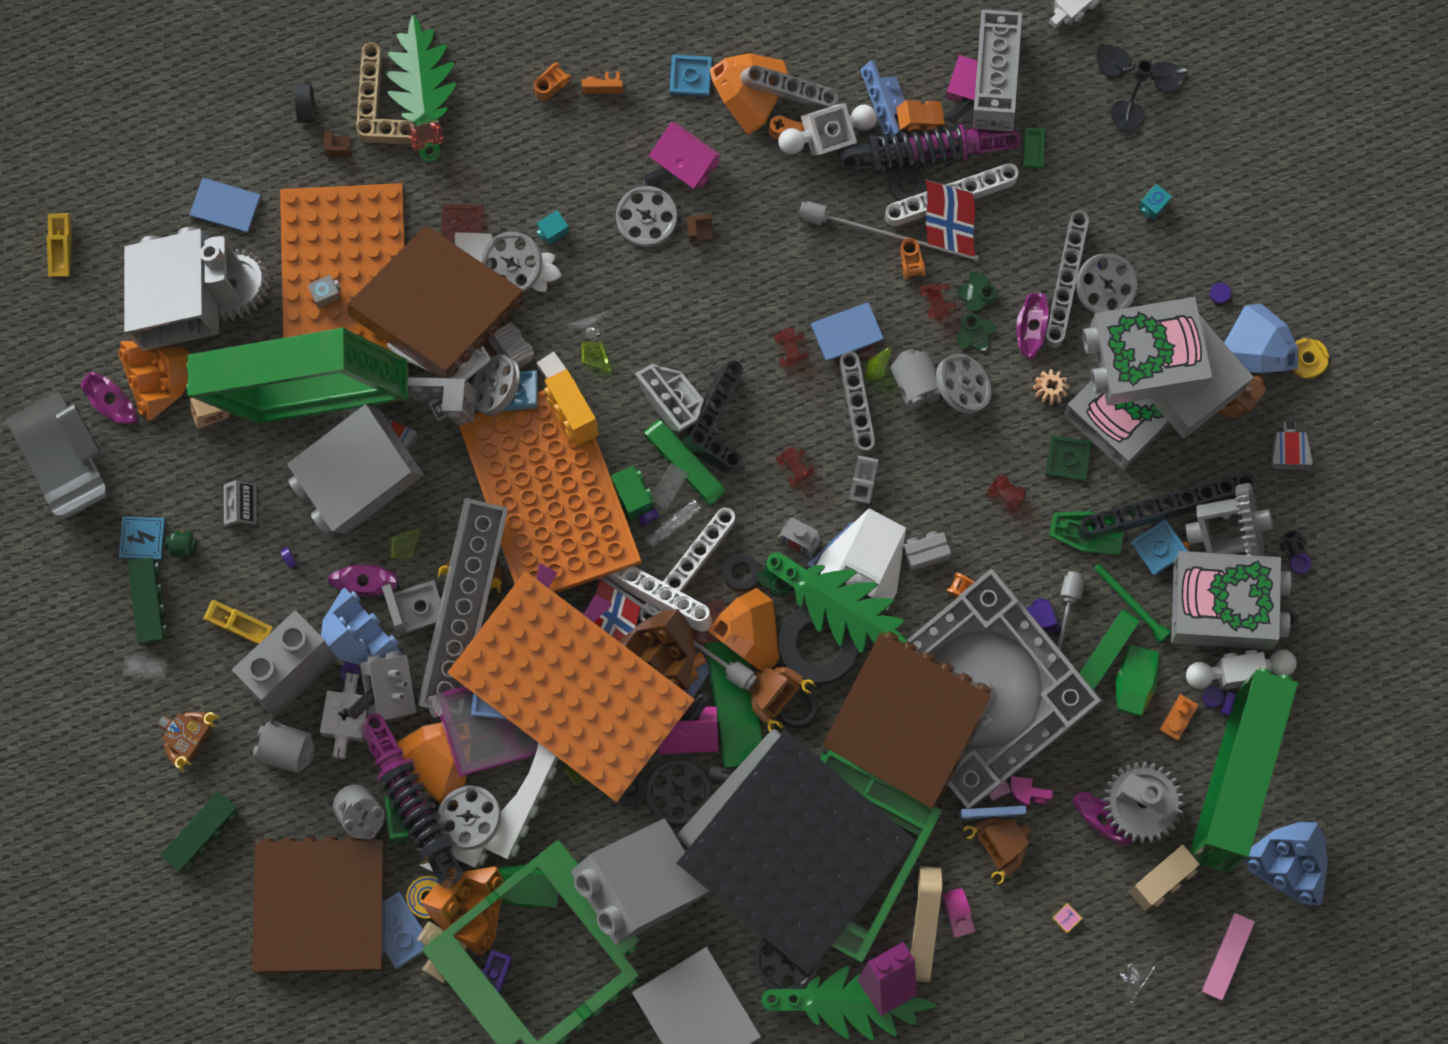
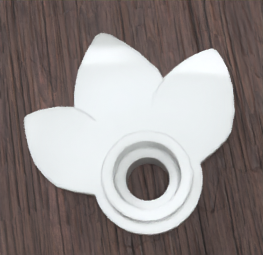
M541 253L543 261L542 271L538 280L532 286L536 291L546 292L547 282L561 278L560 271L552 264L555 260V255L552 253ZM536 258L527 261L528 267H533L536 264Z

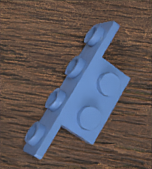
M869 61L861 68V73L882 132L888 140L890 134L897 136L900 133L895 117H898L896 107L902 104L905 99L897 77L880 78L875 61Z

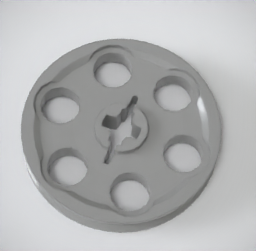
M652 186L634 188L627 192L618 203L616 209L618 229L622 236L632 244L642 247L661 244L671 236L676 227V206L672 198L659 188ZM634 195H641L643 201L640 204L633 203L632 197ZM654 196H661L664 201L660 205H655L652 199ZM623 211H630L632 213V217L629 220H623L620 215ZM649 212L651 219L647 218L646 220H643L642 214H647ZM664 213H670L673 218L670 222H663L661 216ZM638 228L641 234L636 238L631 237L629 234L630 230ZM653 229H658L661 232V236L653 239L650 236V232Z
M505 232L497 235L488 243L482 255V263L488 266L490 259H496L497 267L493 270L501 276L505 275L507 280L521 288L523 292L536 283L542 271V254L538 245L530 237L518 232ZM520 239H524L526 242L523 250H518L516 246ZM504 240L507 244L506 249L500 252L497 244L499 241ZM530 256H534L536 264L530 268L527 265V259ZM503 257H504L505 259H508V260H509V259H510V260H513V259H514V262L516 263V265L520 266L521 268H519V267H517V266H511V267H510V263H508V261L504 260ZM524 274L527 277V282L525 285L520 286L518 284V277Z
M1095 255L1088 259L1078 272L1076 280L1077 294L1082 304L1093 313L1112 311L1107 307V302L1111 298L1116 302V307L1113 310L1127 308L1132 303L1137 291L1135 271L1130 263L1119 255ZM1100 259L1106 261L1107 266L1104 270H1100L1097 266ZM1119 264L1125 267V273L1122 276L1116 273V267ZM1087 273L1093 277L1090 285L1084 283V276ZM1104 281H1110L1108 284L1110 289L1104 288ZM1123 284H1127L1130 288V292L1126 296L1121 293ZM1092 293L1097 296V302L1094 305H1091L1088 301L1089 295Z
M495 355L490 358V361L477 371L471 384L477 390L475 410L484 415L491 416L501 412L508 406L518 389L520 381V370L515 360L506 355Z
M952 354L938 365L936 371L937 386L943 398L954 409L962 413L972 414L978 412L989 403L991 398L989 378L981 365L973 358L964 354ZM962 362L967 365L968 371L963 368ZM947 364L952 367L953 372L949 371ZM976 378L981 381L982 386L976 382ZM946 381L950 383L952 390L946 386ZM974 395L980 398V403L976 401ZM959 397L965 400L966 405L961 403Z
M463 786L452 791L443 800L438 810L441 817L437 820V824L441 822L445 823V825L449 822L455 823L453 831L446 832L444 829L440 834L450 833L457 844L456 848L462 850H473L487 844L496 835L501 823L499 803L490 792L478 786ZM476 792L478 794L477 799L474 802H468V795ZM453 801L458 802V808L450 812L448 810L449 804ZM486 804H493L492 812L488 814L483 812ZM469 814L475 817L469 819V822L465 819V817H469ZM484 824H489V832L486 834H481V826ZM469 833L471 835L470 841L468 843H461L462 835Z

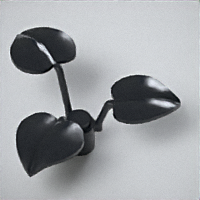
M1100 43L1097 49V64L1105 75L1117 77L1120 72L1127 73L1134 70L1133 76L1137 80V84L1130 101L1119 100L1112 105L1110 111L1112 120L1123 131H1132L1143 121V107L1133 104L1141 82L1146 81L1150 77L1151 80H1154V85L1157 89L1163 92H1173L1181 85L1188 73L1187 69L1173 63L1157 62L1152 65L1150 61L1145 59L1127 68L1130 64V57L1122 48Z

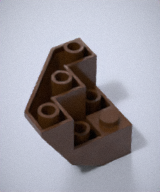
M679 609L666 610L643 621L619 640L622 645L683 691L690 688L695 645L690 624Z

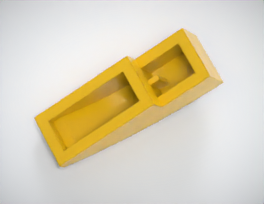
M71 213L47 214L48 277L70 276Z
M216 600L211 601L202 619L257 644L261 643L273 628Z

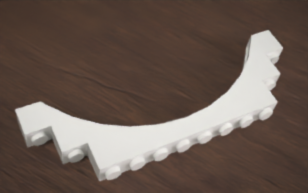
M538 743L537 752L528 776L514 798L501 811V823L496 835L487 844L477 849L462 850L455 848L452 851L455 859L479 869L480 865L483 866L487 860V850L508 860H511L512 857L515 858L520 849L518 843L521 837L524 838L529 830L527 824L530 818H534L539 807L536 805L539 799H543L548 787H546L549 779H553L557 771L555 765L559 758ZM483 825L480 828V833H488L490 825ZM467 834L461 837V843H468L471 835ZM429 863L420 864V866L433 872Z

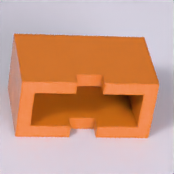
M906 100L896 107L900 130H906L911 133V131L919 132L926 129L931 133L933 128L939 129L945 125L942 105L939 101H926L924 105L919 100Z

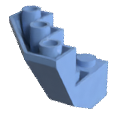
M1262 304L1245 306L1224 344L1249 372L1262 373L1298 369V347L1288 325Z
M343 588L322 623L321 637L326 641L330 650L339 660L360 665V662L368 661L367 657L380 655V658H384L386 653L398 651L399 655H401L402 652L397 648L400 643L393 635L388 637L378 626L380 623L379 619L373 613L369 615L359 604L361 599L354 591L349 593L346 588Z
M1298 822L1276 829L1251 847L1249 857L1244 860L1251 873L1300 904L1321 905L1328 860L1325 837L1318 823Z

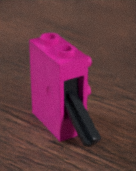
M961 55L958 57L946 94V99L958 102L946 114V118L951 123H955L974 107L978 61Z
M670 122L649 154L650 158L663 167L645 175V183L648 186H652L675 175L693 189L702 188L709 179L707 176L710 171H714L719 165L720 161L718 159L721 154L678 123Z
M702 693L698 695L658 748L659 754L718 752L716 707H706L710 702L707 694Z

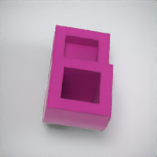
M1011 776L1009 781L1010 794L1018 804L1028 807L1030 799H1033V803L1046 804V801H1051L1052 790L1032 788L1033 779Z
M958 888L941 893L953 936L956 938L975 932L970 907L963 889Z

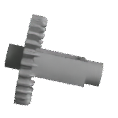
M218 236L205 240V245L201 248L199 254L205 263V284L219 303V319L222 317L224 321H227L230 316L233 321L237 314L240 318H243L244 311L248 315L251 314L249 308L257 309L255 303H263L260 297L267 296L265 290L270 289L268 282L271 281L268 276L270 273L266 265L253 252L248 253L247 250H243L241 253L239 249H236L234 252L225 237Z
M1250 483L1236 486L1235 495L1238 497L1235 499L1197 505L1198 522L1186 524V533L1190 545L1204 542L1207 553L1233 554L1245 551L1248 553L1247 555L1264 556L1263 531L1273 530L1270 509L1258 511L1255 495ZM1232 514L1242 515L1243 519L1238 522L1244 524V528L1240 529V531H1245L1244 536L1213 542L1207 519L1221 516L1223 519H1228Z
M1135 762L1133 769L1128 764L1125 766L1126 772L1120 768L1118 770L1119 776L1113 774L1111 777L1114 782L1108 781L1106 784L1111 790L1105 789L1103 792L1109 796L1102 799V802L1109 804L1103 808V811H1110V814L1105 818L1106 820H1114L1110 827L1118 825L1116 833L1124 831V839L1131 834V842H1134L1139 837L1140 843H1144L1145 837H1147L1149 843H1152L1153 836L1159 841L1162 839L1161 833L1167 837L1169 835L1167 828L1173 831L1175 829L1173 823L1178 824L1181 821L1176 815H1183V811L1178 808L1185 805V803L1178 801L1184 797V794L1177 793L1181 785L1173 786L1177 779H1168L1171 774L1170 771L1163 775L1162 766L1156 771L1155 763H1152L1150 768H1148L1147 763L1143 762L1140 768L1138 763ZM1137 802L1145 805L1147 808H1140Z

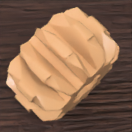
M1051 369L1048 375L1043 371L1041 372V377H1036L1035 381L1037 384L1034 385L1033 389L1038 391L1035 394L1036 397L1043 396L1042 403H1045L1046 399H1048L1049 405H1053L1054 400L1060 403L1061 397L1066 398V390L1069 389V385L1064 384L1067 381L1066 377L1060 378L1061 372L1053 375V370ZM1048 384H1049L1050 386H1055V389H1054V390H1053L1052 388H1049V389H1048V388H1047V387H1048Z

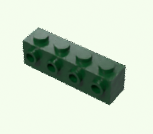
M153 557L127 561L137 643L140 646L166 643L165 636H168V627L166 623H163L166 609L164 603H161L160 598L163 595L162 583L158 582V575H161L159 562L156 563Z
M217 791L164 849L160 856L179 873L189 872L195 865L194 860L199 855L203 856L210 848L208 845L212 840L220 838L224 833L223 828L228 823L232 824L237 819L239 809Z

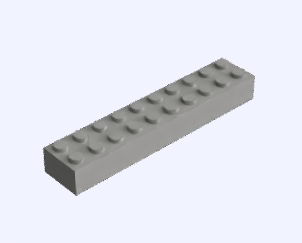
M468 498L464 499L417 704L419 706L437 710L433 696L464 686L447 672L481 629L507 516V507ZM465 699L448 703L450 713L461 715Z

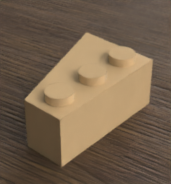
M1182 845L1128 892L1144 911L1152 905L1157 907L1166 900L1164 895L1168 891L1173 894L1182 886L1179 882L1186 877L1189 880L1198 872L1195 868L1200 864Z

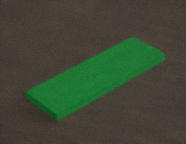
M723 642L705 644L707 650L727 664L731 662L735 664L739 661L751 670L750 663ZM707 655L714 707L717 709V727L724 768L739 767L762 741L759 717L752 710V695L750 691L742 690L726 679L727 673H725V670L727 668Z

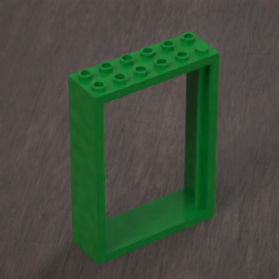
M345 328L189 354L186 366L188 372L186 388L189 397L254 424L360 408L365 404L372 406L408 400L407 359Z
M1256 669L1235 693L1236 697L1232 711L1228 717L1190 849L1191 855L1200 865L1230 873L1249 857L1298 682L1293 681V678L1290 676L1280 675L1279 677L1273 675L1272 671L1268 669Z

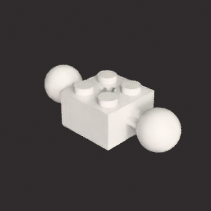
M845 103L803 115L801 119L805 131L800 132L794 128L784 130L779 136V146L787 154H796L802 150L805 143H809L811 154L821 155L857 143L853 128L856 127L861 131L873 128L877 122L876 111L869 105H860L849 116Z
M1257 650L1244 652L1245 655L1239 656L1236 653H1229L1220 659L1216 667H1210L1204 662L1193 663L1187 669L1186 679L1196 689L1208 687L1212 680L1218 679L1221 690L1240 688L1256 669L1264 668L1272 671L1277 676H1289L1296 669L1297 662L1295 656L1287 650L1276 651L1270 659H1265L1264 652L1257 653Z

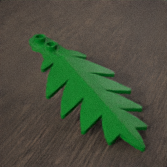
M412 15L408 34H397L399 42L408 53L388 52L389 57L407 72L386 71L385 75L396 85L408 91H388V95L401 107L412 112L402 113V117L416 123L421 158L426 162H434L440 156L436 120L448 111L447 107L438 108L452 94L456 83L453 82L439 88L437 87L449 75L455 64L451 62L432 69L444 55L447 45L444 44L427 50L433 39L434 29L422 32L416 16ZM425 129L431 130L429 135L423 134ZM433 149V153L428 155L426 150Z
M774 552L769 555L767 559L768 569L795 588L796 601L799 606L802 607L806 599L810 617L818 632H822L825 613L827 614L831 631L838 645H843L846 624L851 638L860 653L864 652L867 634L875 644L880 633L891 631L899 636L898 640L906 643L907 640L896 630L905 622L903 619L891 616H878L894 602L893 599L872 598L861 600L875 589L878 583L864 582L841 587L857 574L856 570H838L820 574L826 568L825 565L813 566L806 570L782 553ZM777 559L778 564L774 566V561ZM794 570L793 576L790 577V571Z
M845 966L835 972L819 988L820 977L816 976L806 989H770L764 992L761 998L762 1005L766 1010L806 1011L809 1018L817 1026L820 1025L819 1013L823 1020L846 1040L849 1039V1034L843 1015L863 1036L870 1041H874L868 1016L880 1028L896 1037L897 1033L891 1014L908 1024L916 1026L917 1021L914 1013L936 1007L935 1003L914 997L885 1015L880 1016L857 981L861 973L843 989L850 969L849 966ZM792 996L798 998L796 1003L790 1002ZM769 997H776V1001L774 1003H769Z

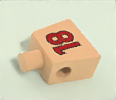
M191 398L190 411L197 429L229 417L228 412Z

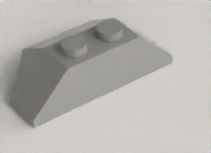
M651 364L635 373L648 402L671 430L681 432L698 421L704 399L682 372Z

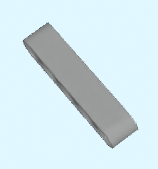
M758 65L743 70L740 75L741 82L747 87L819 109L833 106L838 101V94L832 88ZM750 72L755 75V81L750 77ZM769 77H770V78L773 80V82H774V83H773V86L770 85V83H769ZM787 83L791 85L792 91L788 90ZM806 89L810 92V97L806 95ZM824 94L828 97V103L824 100Z
M846 352L841 357L840 370L855 447L861 453H868L873 449L875 438L860 361L856 353ZM851 358L854 360L855 365L847 367L844 364V360ZM855 378L858 380L859 385L851 387L848 384V380ZM859 398L862 400L863 405L855 407L852 404V400ZM863 418L866 420L867 425L859 427L855 421ZM862 438H867L871 445L869 447H862L859 441Z

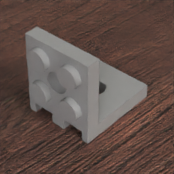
M434 580L395 593L390 584L382 586L394 626L399 636L436 624L441 599ZM423 601L427 604V607L423 612H418L415 610L416 603Z

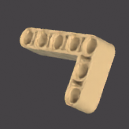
M367 43L362 49L356 124L360 140L367 143L411 144L417 137L415 126L411 121L378 119L382 55L377 44ZM371 52L377 53L374 57H368L367 55ZM369 71L375 72L373 76L366 75ZM368 90L374 91L371 95H365V92ZM366 109L373 110L370 114L363 113ZM365 128L371 129L369 133H362V130ZM385 129L392 130L389 134L386 135L382 133ZM405 130L412 131L409 135L402 134Z
M920 866L918 900L911 954L915 959L916 981L930 983L942 892V870L938 867Z

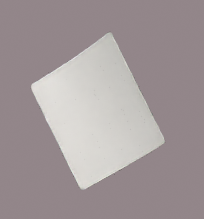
M455 233V245L482 262L483 252L492 240V234ZM491 259L488 262L489 268H491Z

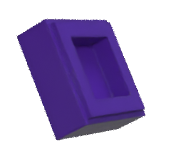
M1228 692L1225 695L1220 712L1221 716L1227 717L1231 714L1236 697L1234 693Z

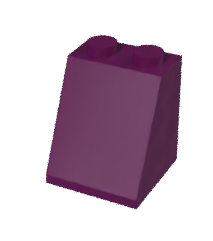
M903 942L868 961L857 980L880 1016L917 996L915 959Z

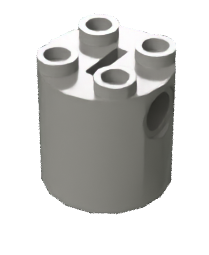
M914 349L901 353L890 368L906 406H909L910 410H915L921 407V404L924 402L934 403L940 400L939 395L941 393L937 386L936 369L929 353Z
M272 721L267 722L265 726H260L257 735L260 741L258 746L254 748L252 758L257 759L258 762L295 773H300L312 762L315 747L311 733Z
M353 784L344 787L335 796L333 802L334 814L345 831L354 838L372 839L383 825L384 810L370 790L363 785Z

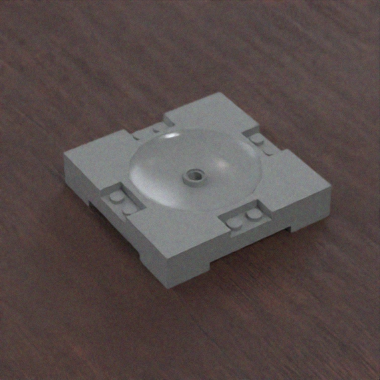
M992 568L907 639L908 642L918 647V651L923 654L928 652L936 657L935 660L943 664V662L952 665L955 668V672L959 674L963 672L973 677V682L988 685L992 688L991 692L996 694L986 712L993 720L992 723L978 739L969 744L948 784L967 809H973L1017 773L1025 764L1103 702Z

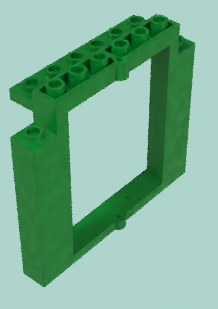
M829 750L827 754L822 753L820 760L898 826L919 836L870 930L851 921L831 945L837 951L862 963L942 810L937 807L930 808Z
M559 840L555 841L422 948L424 954L496 1044H519L517 1042L519 1039L524 1044H563L570 1038L568 1035L573 1029L576 1031L580 1030L587 1024L586 1018L590 1015L596 1017L604 1010L602 1008L603 1004L607 1001L610 1004L621 996L618 993L624 987L629 990L638 982L635 979L639 976L638 973L623 956L624 953L629 956L638 948L636 945L639 942L638 938L634 936L615 946L610 936L601 931L597 923V915L587 898L582 897L575 888L574 877L570 871L578 864ZM537 868L542 871L622 971V973L538 1041H536L454 938L456 933Z

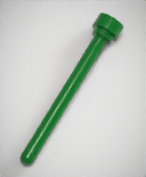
M1097 564L1095 566V571L1153 630L1154 638L1158 643H1162L1172 632L1166 626L1159 625L1102 565Z

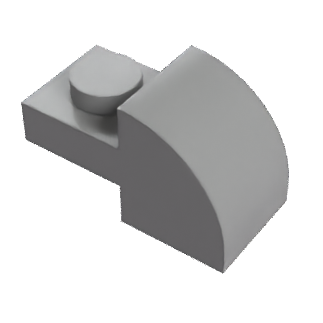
M858 455L849 497L850 500L870 504L878 459Z

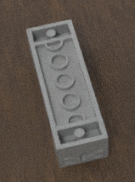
M982 10L972 129L1013 131L1022 12Z
M408 378V400L409 397H417L419 400H429V398L437 397L438 400H442V412L454 424L466 425L467 422L474 423L477 390L466 379ZM360 408L347 409L344 411L348 413V415L350 416Z

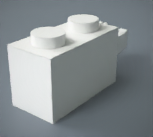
M1055 0L1053 7L1055 15L1050 19L1049 24L1056 29L1063 22L1069 25L1074 21L1079 22L1084 17V12L1088 9H1094L1100 1Z

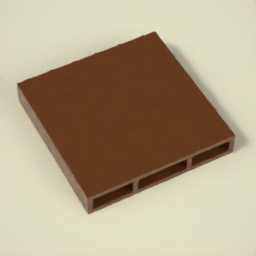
M426 225L347 304L348 316L437 377L449 378L450 376L454 377L459 367L470 360L474 351L481 349L485 340L496 333L498 326L501 323L507 322L511 313L521 307L523 304V290Z
M891 631L880 633L822 745L930 808H934L939 804L996 694L991 692L992 688L983 683L979 685L973 682V677L963 672L961 674L955 672V668L946 662H943V664L935 660L936 657L928 652L923 654L918 651V647L908 641L904 643L898 640L899 636Z
M352 836L346 837V840H338L337 837H325V841H317V838L306 837L304 841H295V838H283L282 842H274L272 838H263L261 842H255L252 972L385 971L386 842L380 840L379 836H374L372 839L359 840Z

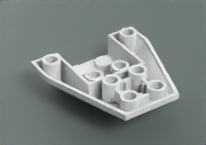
M868 509L822 553L817 565H825L826 568L820 574L838 570H856L857 574L843 585L876 582L878 586L867 594L866 597L870 599H894L897 593L906 527Z

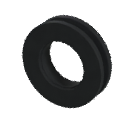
M807 605L794 611L781 628L778 642L780 659L784 667L794 670L803 676L802 679L812 680L815 685H826L836 682L844 677L852 668L858 649L851 638L846 624L843 645L840 646L837 656L832 661L816 665L804 660L798 652L797 638L802 630L814 624ZM825 613V618H824V624H823V625H826V626H828V627L830 628V625H829V622H828V619H827V614Z

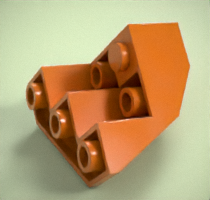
M748 53L725 58L710 69L712 81L721 99L748 135L765 125L779 96L745 86L741 82L740 75L743 70L754 65L789 75L786 63L783 60ZM750 72V77L755 81V75ZM769 77V83H770V85L773 86V83H774V82H773V80Z
M121 341L119 358L122 361L129 386L133 392L138 412L147 420H152L182 396L188 383L186 366L188 355L191 353L184 347L174 344L142 351L133 341Z
M758 588L736 598L707 630L761 672L767 667L773 669L780 660L774 601Z
M442 723L422 726L396 742L398 748H401L404 752V759H413L416 770L412 773L417 772L420 774V778L416 782H423L425 784L423 790L427 791L439 803H442L452 791L465 785L467 775L462 777L458 775ZM468 723L454 726L459 741L470 739ZM471 744L461 746L466 763H470ZM453 801L450 804L458 805V802Z
M496 867L462 872L461 879L451 889H445L439 884L435 885L422 901V904L428 915L445 931L505 881ZM502 897L456 933L454 938L483 956L495 940Z

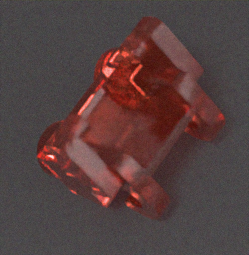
M432 120L407 129L414 151L425 148V144L433 142V145L445 141L438 120Z
M931 283L919 287L921 295H926L931 308L927 310L929 319L941 320L949 314L948 310H946L947 308L954 309L956 307L955 302L945 304L941 289L948 290L950 288L949 283Z
M785 328L781 330V333L774 335L775 343H780V339H783L787 360L784 357L779 358L781 367L796 365L797 362L802 361L801 359L809 357L808 352H803L802 355H799L796 340L804 338L803 332L795 336L793 328Z
M788 447L782 451L781 455L775 458L779 465H782L784 463L783 460L786 459L795 479L793 480L792 477L787 479L790 487L805 481L806 478L810 477L809 474L815 471L814 466L809 467L807 470L799 456L805 454L804 448L797 452L795 447Z
M1003 474L998 475L985 496H990L993 499L995 495H998L1008 502L1007 509L1010 514H1013L1027 493L1024 488L1020 486L1015 487L1009 483L1010 481L1007 476Z

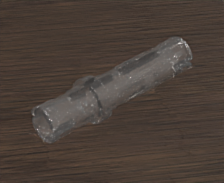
M693 499L665 523H660L654 532L645 537L648 544L655 548L665 538H670L677 528L702 510L700 505Z

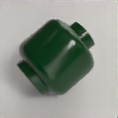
M174 530L170 537H166L165 548L169 549V554L172 557L190 558L192 554L196 553L197 538H194L192 532Z

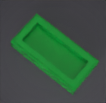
M1025 127L1023 168L1043 169L1045 128Z

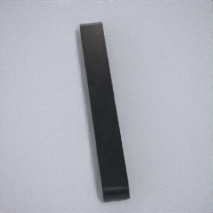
M1242 472L1087 516L1079 526L1078 535L1085 541H1091L1196 511L1197 505L1235 499L1238 497L1235 495L1236 486L1240 485V482L1250 483L1253 488L1255 478L1250 473ZM1220 487L1226 488L1229 493L1223 492ZM1201 493L1208 494L1209 498H1204ZM1182 498L1188 499L1190 504L1184 503ZM1162 504H1168L1171 509L1164 508ZM1143 509L1149 510L1152 514L1144 513ZM1124 515L1131 516L1132 520L1125 519ZM1104 520L1111 521L1113 526L1106 525ZM1085 526L1092 527L1093 531L1086 530Z

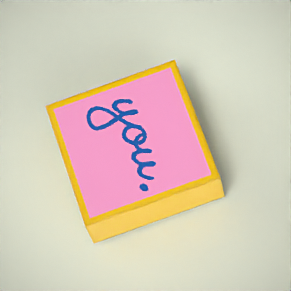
M1067 903L1052 919L1067 934L1082 917Z

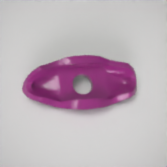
M1031 293L1026 296L1024 305L1017 318L1016 333L1018 347L1021 353L1030 361L1034 360L1038 354L1048 327L1049 307L1046 295L1043 293ZM1039 321L1040 326L1037 330L1032 331L1029 329L1031 322Z
M89 372L83 378L81 388L97 411L118 423L133 424L138 422V414L131 401L115 383L95 372ZM109 392L115 395L116 399L113 404H108L106 401V395Z
M358 564L345 567L330 574L327 580L339 590L346 588L349 593L354 591L357 596L376 597L384 594L382 586L390 584L394 591L397 587L398 578L394 572L382 567ZM362 574H365L369 579L368 584L364 587L358 583V578Z
M1089 792L1079 793L1072 798V803L1086 823L1101 836L1124 847H1128L1131 844V834L1124 839V831L1116 833L1118 825L1110 827V824L1114 821L1113 819H1107V825H1102L1097 820L1099 815L1106 817L1110 814V811H1103V808L1109 804L1102 802V799L1093 797Z

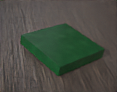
M1051 435L1045 476L1086 483L1092 442Z

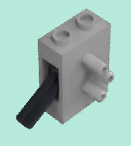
M398 651L386 653L384 658L376 655L367 657L368 661L360 662L365 693L348 709L347 712L351 718L357 719L366 709H368L369 715L377 713L383 716L385 720L417 713L407 655H399Z

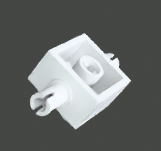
M346 673L344 691H327L320 733L322 736L335 738L332 754L334 758H346L348 741L365 742L361 727L369 716L368 709L357 719L347 717L346 720H343L341 717L362 696L356 694L359 679L357 674H353L352 677L351 673Z

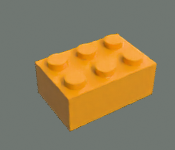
M565 369L545 379L546 388H544V391L547 395V402L551 408L554 407L559 423L561 425L564 424L569 440H574L576 445L579 446L598 436L599 431L596 418L568 370Z

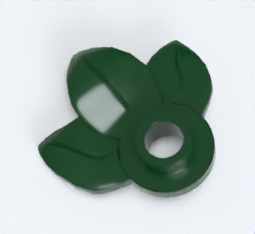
M970 271L969 273L970 283L956 289L958 295L968 301L966 309L970 311H978L985 304L993 303L997 298V289L988 283L985 275L975 271ZM988 291L991 296L985 297L983 293Z
M966 314L961 319V329L957 333L958 345L962 350L972 345L977 350L986 351L989 344L988 335L997 331L995 325L988 319H980L976 314ZM972 321L975 325L969 327L967 322Z
M776 560L774 561V566L778 564ZM766 561L764 571L757 572L759 583L763 587L768 588L774 596H785L789 591V583L772 573L768 569ZM794 570L790 571V577L793 576ZM776 584L781 586V590L776 588Z

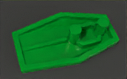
M1091 511L1053 513L1049 537L1081 552L1120 555L1124 531L1085 541L1078 535L1079 526L1085 517L1096 513ZM1104 520L1106 525L1113 526L1111 521ZM1085 526L1086 530L1093 531L1092 527Z
M1130 644L1115 678L1117 711L1141 718L1157 689L1160 652Z
M526 865L498 867V870L506 882ZM536 869L503 895L501 901L516 907L557 908L559 893L542 871Z

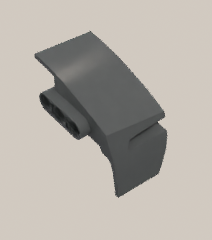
M59 391L5 419L56 518H67L107 496L106 481L96 463V460L103 457L102 451L77 406L72 404L67 407Z

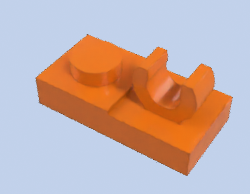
M616 71V78L614 79L609 78L608 72H605V80L598 79L597 77L582 79V93H623V83L620 80L619 71Z
M1180 694L1159 731L1178 741L1198 704Z

